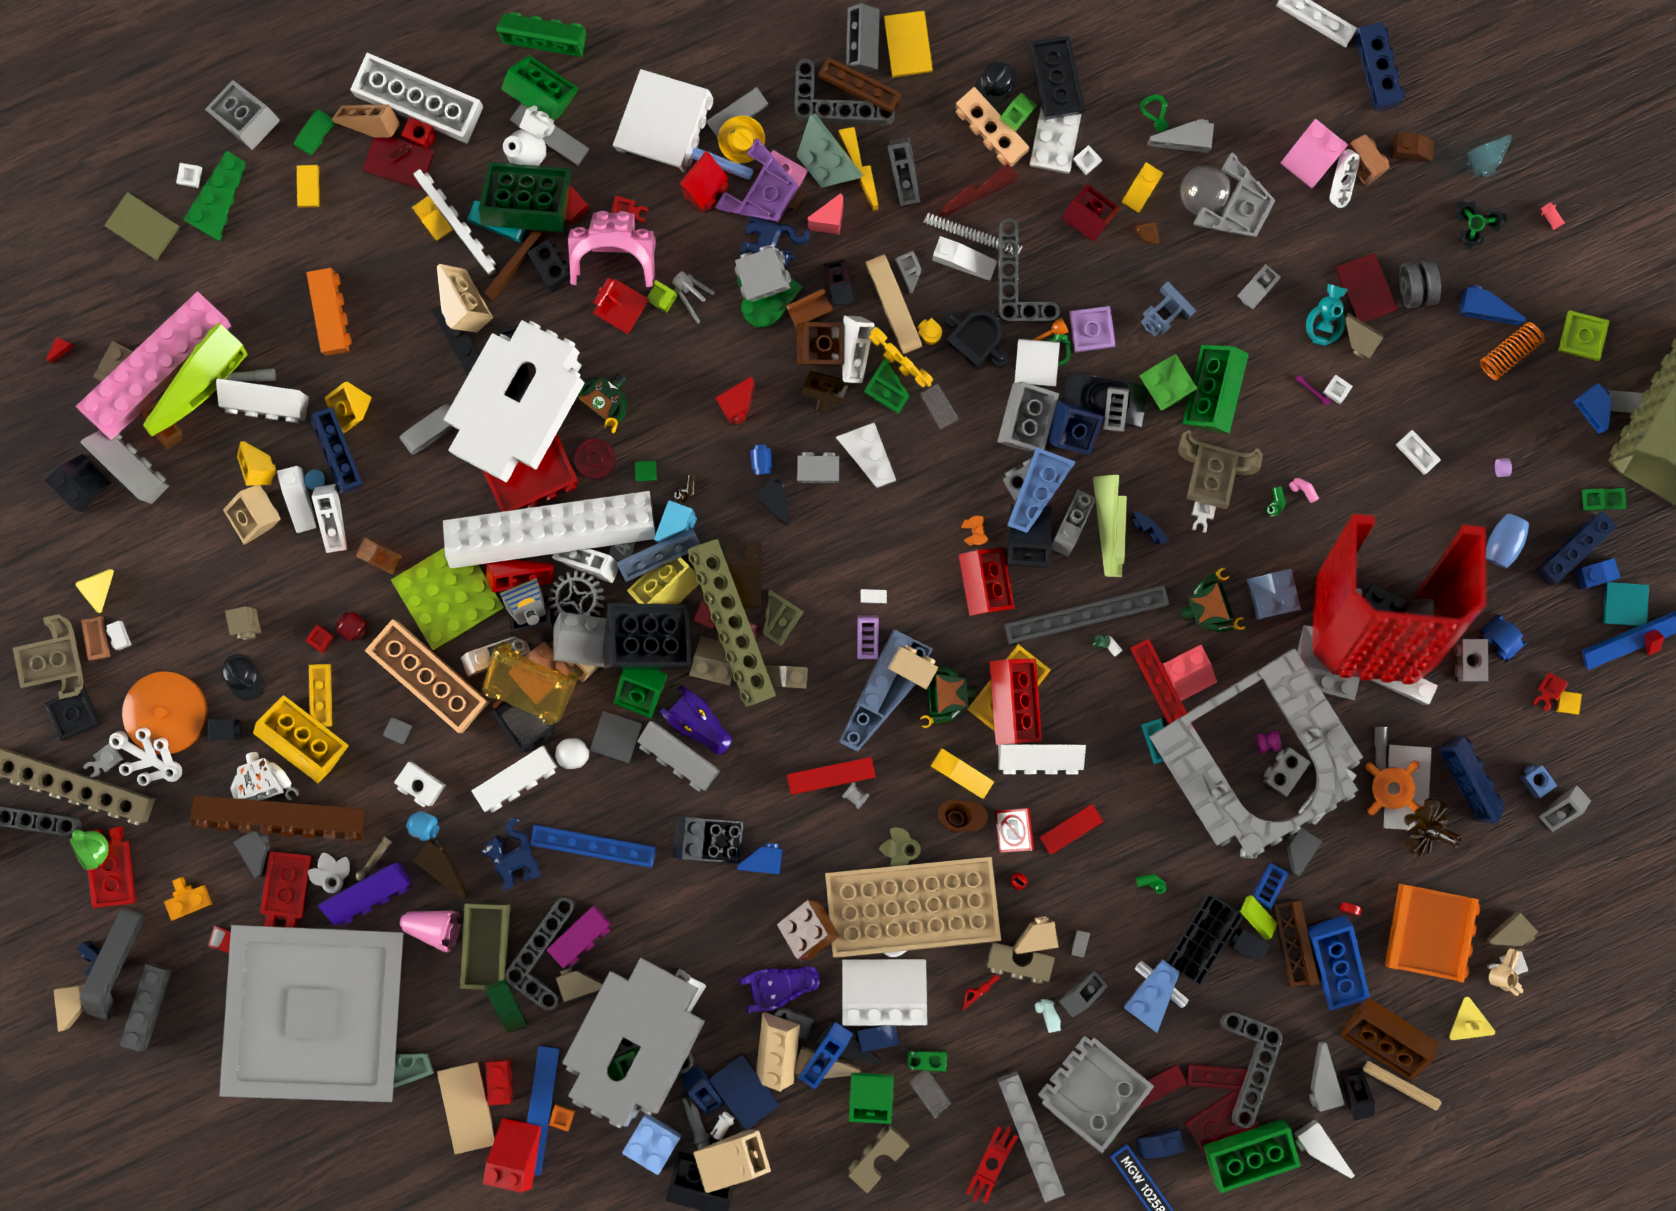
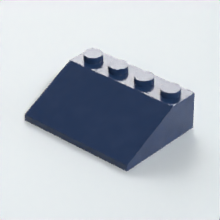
M1458 736L1437 747L1476 821L1486 823L1498 822L1505 811L1502 806L1504 802L1501 796L1493 790L1492 786H1494V783L1489 775H1485L1481 759L1474 755L1472 751L1474 747L1470 739L1465 738V736Z

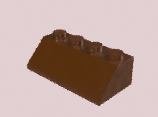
M1366 997L1356 1007L1340 1033L1342 1038L1410 1081L1434 1061L1439 1042L1369 997Z

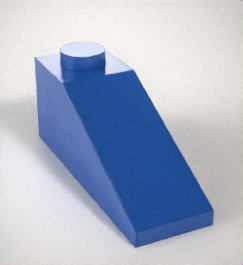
M1470 285L1462 291L1458 314L1460 316L1518 326L1526 321L1523 315L1488 290H1482L1481 286Z
M835 1022L798 1078L816 1089L846 1048L853 1033Z

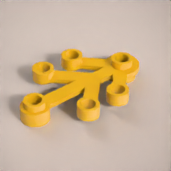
M875 327L870 332L868 337L870 341L876 346L881 344L885 347L886 352L883 356L891 363L894 360L899 362L901 366L898 369L906 377L909 374L916 377L914 380L923 388L931 386L933 378L923 369L918 371L914 364L907 357H903L893 344L885 343L884 341L887 339V336L880 329Z

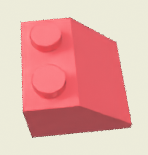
M1198 645L1162 664L1181 701L1217 683L1211 662L1202 645Z

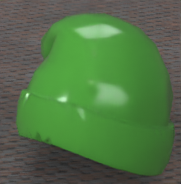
M78 829L73 831L70 842L81 866L85 870L98 868L108 855L109 846L106 838L97 831L83 832Z

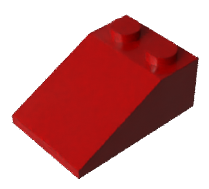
M705 151L680 182L684 198L704 213L706 209L710 210L715 205V198L719 193L723 194L727 190L729 179L713 157Z
M502 1118L486 1162L483 1184L516 1192L531 1190L542 1126Z

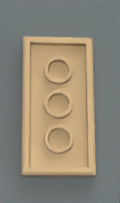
M479 1061L437 1071L454 1153L459 1154L492 1146L495 1140V1133Z

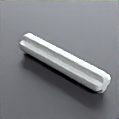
M1140 961L1135 967V970L1145 978L1153 971L1143 961ZM1176 988L1173 989L1170 999L1183 1008L1188 1003V998Z

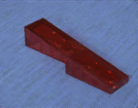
M1007 163L979 188L975 189L972 184L968 185L940 209L939 215L941 218H944L1017 181L1018 174Z

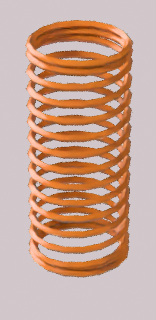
M1527 322L1516 333L1509 336V339H1506L1505 342L1503 341L1502 345H1498L1495 350H1492L1491 353L1482 358L1480 365L1490 378L1499 380L1501 375H1504V372L1507 373L1508 370L1515 367V364L1522 361V358H1526L1529 352H1533V349L1537 348L1536 346L1539 347L1540 344H1543L1545 337L1535 324ZM1528 326L1536 331V333L1540 336L1542 341H1540L1537 338V336L1529 330ZM1518 336H1520V337L1523 339V341L1531 348V351H1530V350L1527 348V346L1519 339ZM1511 341L1524 354V356H1522L1520 352L1512 345ZM1504 347L1517 360V362H1515L1513 358L1505 351ZM1497 353L1501 355L1503 360L1510 366V368H1508L1506 364L1498 357ZM1494 357H1496L1498 361L1503 365V367L1506 368V371L1503 370L1501 365L1494 359ZM1488 365L1494 370L1496 375L1490 370Z

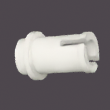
M727 1112L719 1115L720 1119L710 1133L720 1141L723 1139L729 1126L734 1124V1117Z

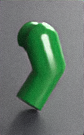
M1282 486L1271 489L1274 500L1267 507V513L1270 516L1279 515L1286 505Z
M1156 874L1136 877L1137 887L1149 885L1158 894H1163L1166 891L1165 881Z

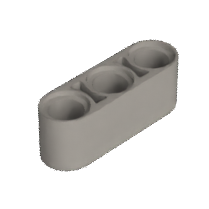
M449 404L441 406L400 435L399 438L411 455L418 453L454 428L444 421L450 409Z

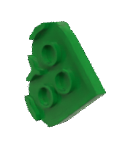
M737 278L738 285L741 287V279ZM791 278L789 283L791 289L754 302L744 298L741 310L745 320L756 328L772 327L786 312L787 305L793 303L802 291L803 286Z

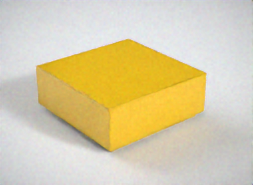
M1564 691L1557 701L1556 712L1579 715L1582 694Z

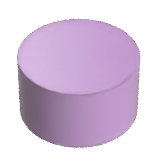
M1509 458L1496 459L1495 473L1497 477H1508L1511 475L1512 464Z

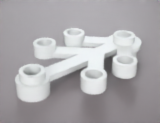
M142 727L136 731V738L142 741L145 751L128 742L127 734L122 731H117L110 736L109 744L114 749L122 748L141 759L140 761L121 764L119 772L122 775L127 776L133 771L150 766L159 769V771L150 774L143 772L138 775L137 782L139 785L146 786L151 781L162 778L169 782H174L181 777L182 767L179 763L172 760L167 739L161 737L155 740L153 747L150 739L151 733L148 728ZM141 731L145 733V737L141 735ZM115 738L119 740V744L115 742ZM159 741L163 743V747L159 746ZM154 748L161 752L163 761L157 758ZM124 766L128 767L129 772L125 771ZM168 769L173 771V775L169 773ZM142 776L146 777L147 782L142 780Z

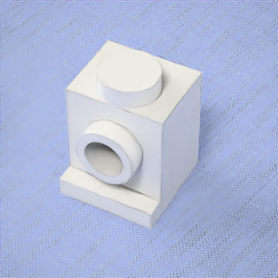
M534 105L526 109L519 127L542 139L547 135L550 136L555 128L554 120L549 118L545 112L537 111L538 107Z

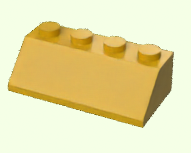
M284 695L256 722L253 731L254 735L318 784L333 769L349 746Z

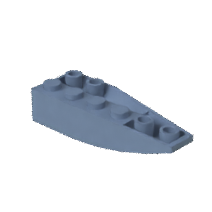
M896 630L892 631L839 741L840 743L859 751L914 687L915 683L888 669L899 646L905 648L908 645L917 650L915 655L921 658L924 655L929 657L932 648Z

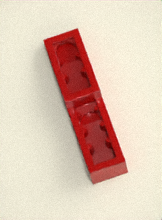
M872 757L787 774L791 795L876 777Z

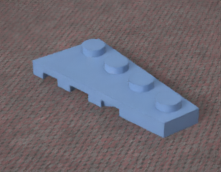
M1036 448L1007 526L1027 533L1076 462Z

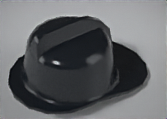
M995 62L985 69L974 87L994 107L999 105L1013 88L1016 82V74L1010 65L1004 62Z
M234 654L224 661L222 676L233 694L244 701L256 699L262 693L264 681L253 662L243 654Z

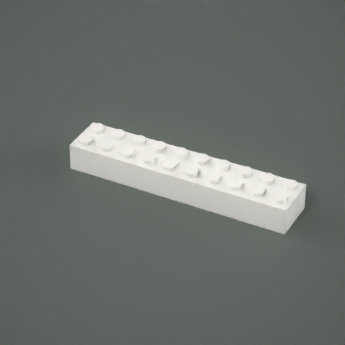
M650 491L443 520L445 557L450 569L652 540L656 535Z

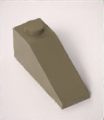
M765 665L773 687L807 689L808 668Z

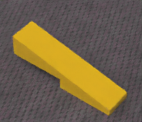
M855 128L838 130V136L847 155L864 175L858 179L873 211L878 210L871 166L862 167Z

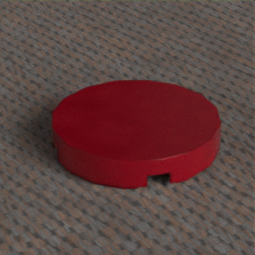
M590 438L583 441L577 447L574 463L576 469L584 477L601 479L612 471L615 465V454L613 448L606 441Z

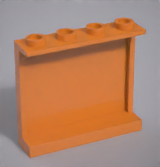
M1399 883L1384 966L1464 983V979L1469 974V966H1467L1468 957L1470 958L1473 952L1471 940L1475 936L1477 929L1475 918L1480 912L1479 899Z

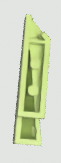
M1119 475L1095 476L1093 484L1104 574L1106 577H1122V564H1124L1127 496H1118Z

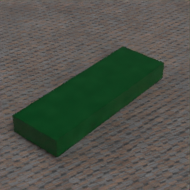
M505 979L484 986L485 992L507 1033L527 1026V1021Z

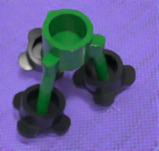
M1460 200L1456 204L1458 211L1455 218L1458 221L1469 220V229L1461 231L1459 234L1467 250L1472 249L1477 244H1483L1484 238L1479 231L1485 225L1498 232L1501 230L1502 224L1508 220V215L1499 212L1497 207L1490 208V213L1484 218L1481 215H1475L1477 208L1475 201L1464 202Z

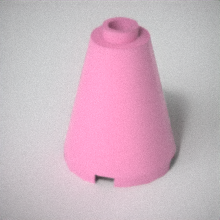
M454 910L408 911L405 915H402L400 927H402L403 932L443 952H450V946L455 947L459 938L461 924L458 923L457 918H461V915L458 911Z

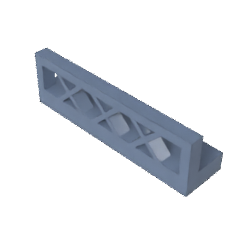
M691 528L617 562V565L627 582L688 554V550L700 545L694 529Z

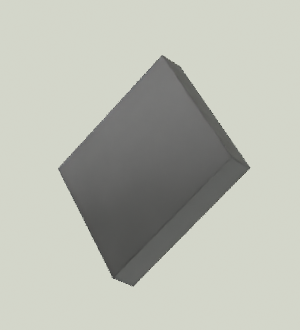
M602 711L590 751L630 763L643 724Z

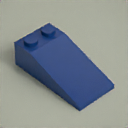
M1344 915L1308 926L1307 931L1312 954L1329 1010L1332 1011L1361 1002L1366 997L1370 998L1354 928L1348 918Z

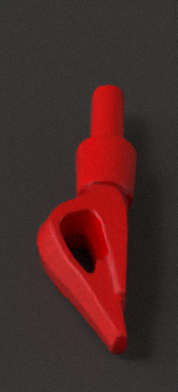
M996 974L987 983L984 982L978 989H968L965 993L962 1011L981 995L991 989L990 986L1000 977ZM969 993H974L971 1000H967Z

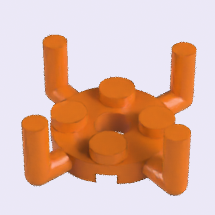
M1411 761L1405 770L1389 767L1380 771L1370 762L1365 764V769L1375 777L1372 783V792L1376 801L1367 809L1369 815H1375L1382 806L1388 809H1400L1408 806L1413 812L1421 808L1413 800L1415 783L1411 777L1420 766L1418 761ZM1396 782L1399 784L1400 790L1397 794H1390L1387 787L1389 783Z

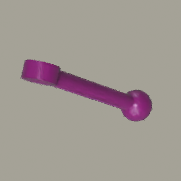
M1302 375L1296 376V382L1302 383L1319 397L1323 405L1331 403L1329 397H1324L1304 380Z

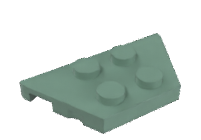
M811 114L797 157L820 187L823 188L863 177L864 175L818 116Z

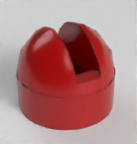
M1022 873L1013 874L1010 879L1011 886L1017 890L1024 889L1027 885L1026 876ZM1016 877L1024 882L1022 886L1014 881Z

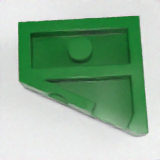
M884 359L865 388L864 394L899 414L909 399V394L900 383L888 360Z

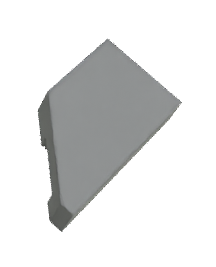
M914 250L895 258L897 267L910 294L913 293L922 271Z

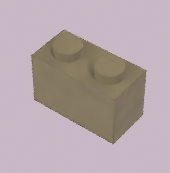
M245 606L225 611L231 636H236L237 639L249 640L256 638L255 634L261 633L257 609Z

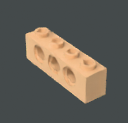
M975 87L956 103L957 115L963 121L966 119L971 124L969 127L975 135L980 134L983 137L984 145L990 151L993 149L998 154L997 159L1004 166L1007 164L1011 168L1029 152V146L1014 130L999 120L1001 115ZM974 110H980L983 115L975 118L971 113ZM988 125H994L997 130L993 133H988L985 128ZM1007 140L1010 142V146L1002 148L999 142Z

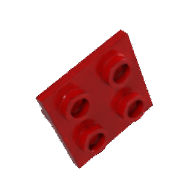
M608 278L604 286L598 290L599 294L593 302L597 307L593 314L624 333L629 334L649 299L615 278L613 280Z

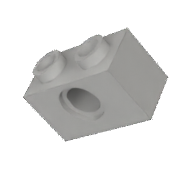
M1488 639L1458 640L1454 647V653L1457 656V665H1455L1454 672L1455 677H1458V682L1488 681ZM1469 655L1474 657L1475 662L1473 666L1467 663Z

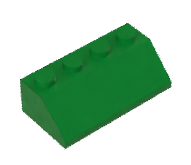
M511 12L510 14H503L496 28L503 44L576 57L583 56L587 33L585 28L577 23L567 25L555 19L544 21L538 16H530L528 18L522 17L519 13Z
M1201 345L1193 378L1198 390L1189 395L1183 425L1211 432L1230 434L1248 353L1233 346Z

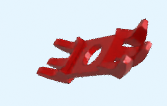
M998 1126L983 1159L966 1192L968 1195L971 1194L977 1180H980L973 1197L974 1202L978 1200L983 1188L988 1184L983 1202L987 1204L1004 1162L1019 1137L1014 1134L1007 1147H1004L1011 1130L1009 1126L1001 1135L998 1144L995 1142L1001 1127ZM989 1158H995L998 1161L996 1169L990 1170L986 1167V1161Z

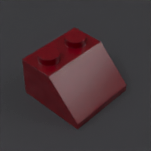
M1087 184L1073 199L1061 218L1068 225L1079 230L1086 238L1095 242L1117 214L1120 207Z

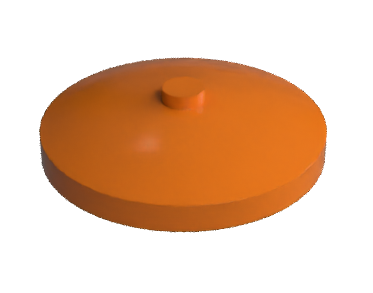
M174 672L152 673L141 678L129 690L123 704V724L131 740L140 748L144 749L142 741L136 738V731L146 727L150 730V739L153 747L155 740L163 737L169 743L168 749L170 754L178 753L190 747L202 734L207 721L206 700L200 688L188 677ZM141 731V735L145 737V733ZM159 741V746L163 747V743ZM154 748L156 754H161L160 751Z

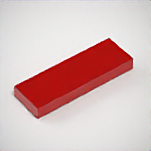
M1091 804L1039 838L1049 854L1052 855L1101 824L1103 820L1093 804Z

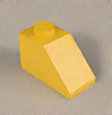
M1145 163L1121 203L1139 213L1161 179L1163 172Z
M240 442L237 458L246 486L271 485L273 476H276V466L272 464L270 456L246 442Z

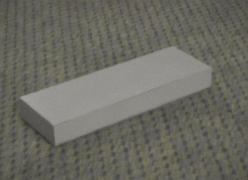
M756 87L707 120L706 123L718 139L719 130L728 119L735 116L752 117L769 105Z

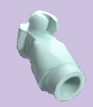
M1042 999L1041 1002L1035 1004L1036 1012L1043 1013L1048 1033L1060 1031L1061 1021L1058 1014H1056L1055 1003L1048 999Z

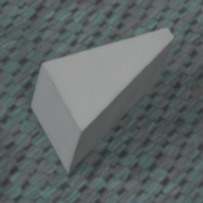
M1076 929L1071 955L1084 958L1090 932Z

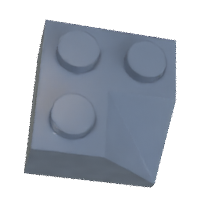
M1291 569L1246 580L1256 620L1301 610Z

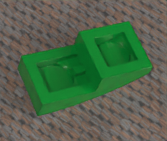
M317 109L299 133L294 146L311 156L323 143V137L335 125L332 117Z
M1625 488L1582 490L1583 511L1626 509Z

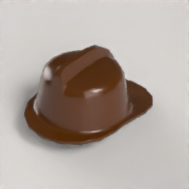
M947 800L938 809L940 822L945 829L952 833L978 831L985 826L988 819L986 809L977 802Z

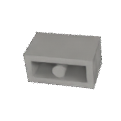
M812 452L802 453V456H798V483H839V456L829 452L823 453V456H814Z

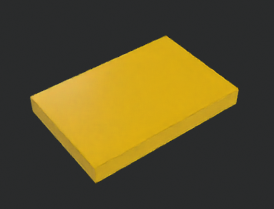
M925 11L884 16L892 78L933 72Z

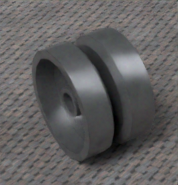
M1421 260L1418 265L1414 261L1401 264L1399 284L1405 307H1419L1422 302L1426 306L1438 304L1441 298V280L1435 260Z

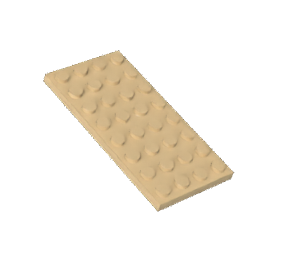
M992 857L825 873L829 918L840 937L832 942L833 958L1001 941Z

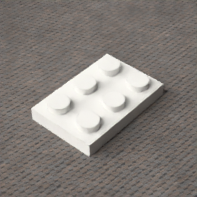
M1041 107L1030 167L1070 174L1081 114L1044 120Z

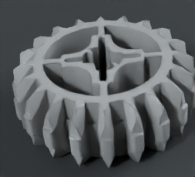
M574 571V577H572L570 572H566L568 579L565 580L563 576H559L562 583H553L554 586L558 587L557 590L550 589V592L555 594V597H549V601H555V604H552L550 609H558L554 612V616L557 617L560 612L567 613L563 607L570 605L575 606L579 615L592 616L595 613L599 616L601 614L596 608H604L603 604L598 603L599 600H605L604 596L598 595L604 592V589H596L600 582L595 581L592 583L594 580L593 575L586 579V572H583L581 577H579V571ZM575 582L586 583L591 588V591L579 592ZM569 585V596L561 601V594L564 588ZM575 592L577 595L583 596L579 605L574 601L571 602ZM590 597H593L592 606L585 613L584 603Z

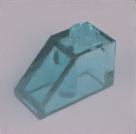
M1511 134L1473 148L1467 154L1476 177L1482 174L1486 177L1496 172L1495 169L1501 165L1512 140Z

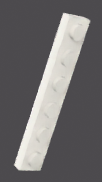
M420 169L415 172L416 180L489 277L496 273L494 268L496 263L490 255L485 256L481 250L484 247L477 238L474 240L469 235L471 230L465 222L460 223L456 218L459 214L452 205L448 207L444 202L447 198L440 189L436 191L432 186L434 181L427 172L423 174Z

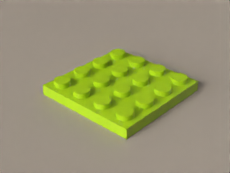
M445 548L391 579L433 651L505 609L496 592L492 593L486 575L480 565L450 569L445 557Z

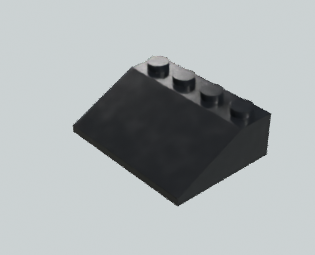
M609 603L603 646L604 670H683L691 667L689 604Z

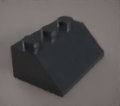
M679 1152L666 1201L700 1211H728L735 1185L706 1193L695 1156Z

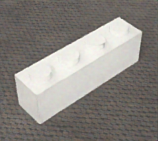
M541 746L473 789L472 793L484 812L490 810L493 813L502 807L501 803L508 799L510 802L519 797V791L524 788L528 791L538 784L536 782L542 777L547 779L555 774L554 769L558 766L546 746Z

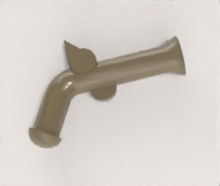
M384 836L382 837V842L365 867L356 873L358 881L364 880L378 864L377 862L387 847L393 842Z

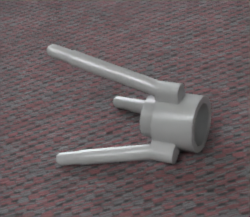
M682 271L672 281V284L675 286L674 291L680 296L696 323H700L699 318L683 292L687 293L690 290L703 302L705 298L693 287L694 284L711 295H714L715 292L694 279L690 274L687 275Z

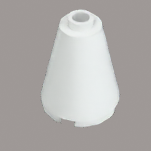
M523 129L514 132L503 143V150L511 164L539 166L546 156L544 139H539Z

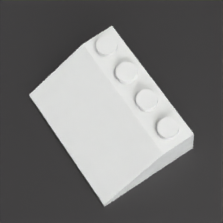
M842 959L843 1025H927L926 959Z

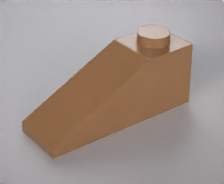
M389 104L341 106L332 118L333 122L374 138H389L395 134L396 129L400 125Z

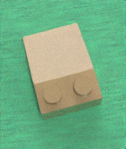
M439 264L437 266L441 310L446 319V324L451 329L478 333L493 318L466 269Z

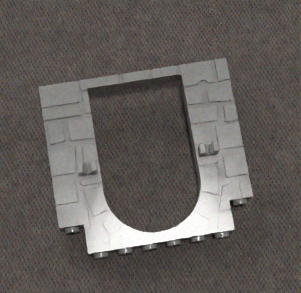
M1291 649L1149 736L1214 843L1224 846L1233 840L1232 836L1235 835L1248 856L1253 855L1255 857L1264 852L1263 848L1268 844H1271V846L1276 845L1283 840L1281 837L1289 833L1292 835L1301 829L1300 825L1305 822L1310 824L1319 818L1318 814L1323 811L1328 813L1337 808L1336 804L1341 800H1344V802L1349 801L1355 797L1354 793L1358 791L1345 768L1352 769L1359 765V760L1363 757L1295 649ZM1261 679L1308 752L1316 770V789L1312 799L1302 813L1291 819L1264 820L1249 813L1236 797L1190 723Z

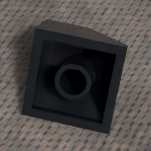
M549 595L543 596L546 614L539 617V622L535 625H529L528 623L518 625L509 614L511 636L535 645H540L542 642H553V624L555 619L553 610L550 609Z

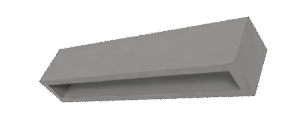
M1017 1071L998 1078L997 1080L1044 1201L1048 1202L1065 1195Z

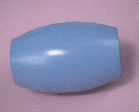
M1505 515L1496 525L1488 540L1486 560L1499 567L1508 568L1516 560L1526 542L1529 523L1515 515Z

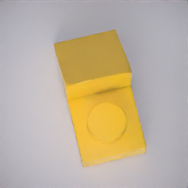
M429 196L412 207L437 242L454 230Z

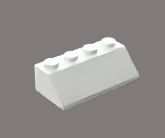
M217 379L216 381L219 407L225 409V413L237 414L240 411L245 412V415L250 417H258V414L266 415L265 418L270 420H278V417L286 418V421L291 423H298L299 420L305 421L309 396L299 390Z
M998 745V770H1003V774H1016V770H1024V774H1037V770H1045V774H1058L1057 770H1066V774H1078V770H1084L1086 745Z

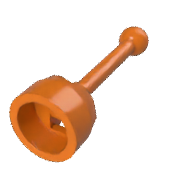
M1059 318L1052 324L1050 331L1032 340H1041L1053 333L1055 335H1064L1069 331L1063 319Z

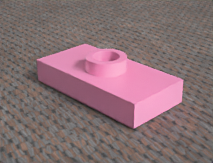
M773 150L771 152L772 156L800 187L808 174V170Z

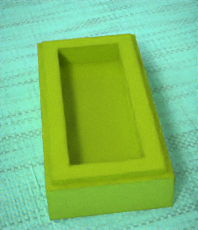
M1252 895L1246 897L1240 911L1241 914L1265 940L1271 939L1278 923Z

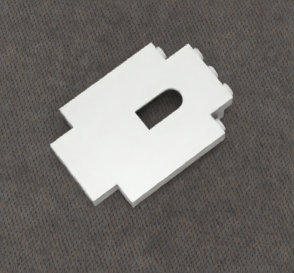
M521 320L511 339L503 334H500V336L491 334L444 418V421L459 429L448 451L506 483L518 461L535 470L537 469L585 383L579 378L580 374L578 371L582 365L577 361V356L580 352L574 347L575 343L566 338L563 341L558 339V335L548 329L546 332L540 330L541 326L532 321L526 323ZM530 362L535 365L536 374L519 403L505 396L504 393L518 368L523 363Z

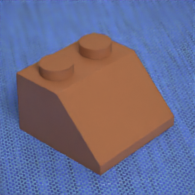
M1366 134L1353 140L1345 149H1351L1360 156L1357 175L1365 186L1390 168L1386 156L1379 153L1376 149L1375 141L1372 138H1368Z

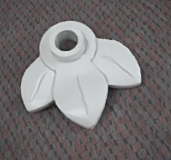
M322 853L318 860V868L308 870V875L313 884L322 886L328 893H336L342 888L343 879L349 874L350 863L347 857H343L336 862L329 854ZM330 879L336 880L337 883L334 887L329 886L328 882Z

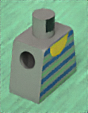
M537 578L500 593L506 610L518 625L525 623L535 625L539 622V617L546 614L544 597Z

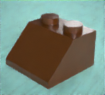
M803 322L797 324V366L844 365V323Z

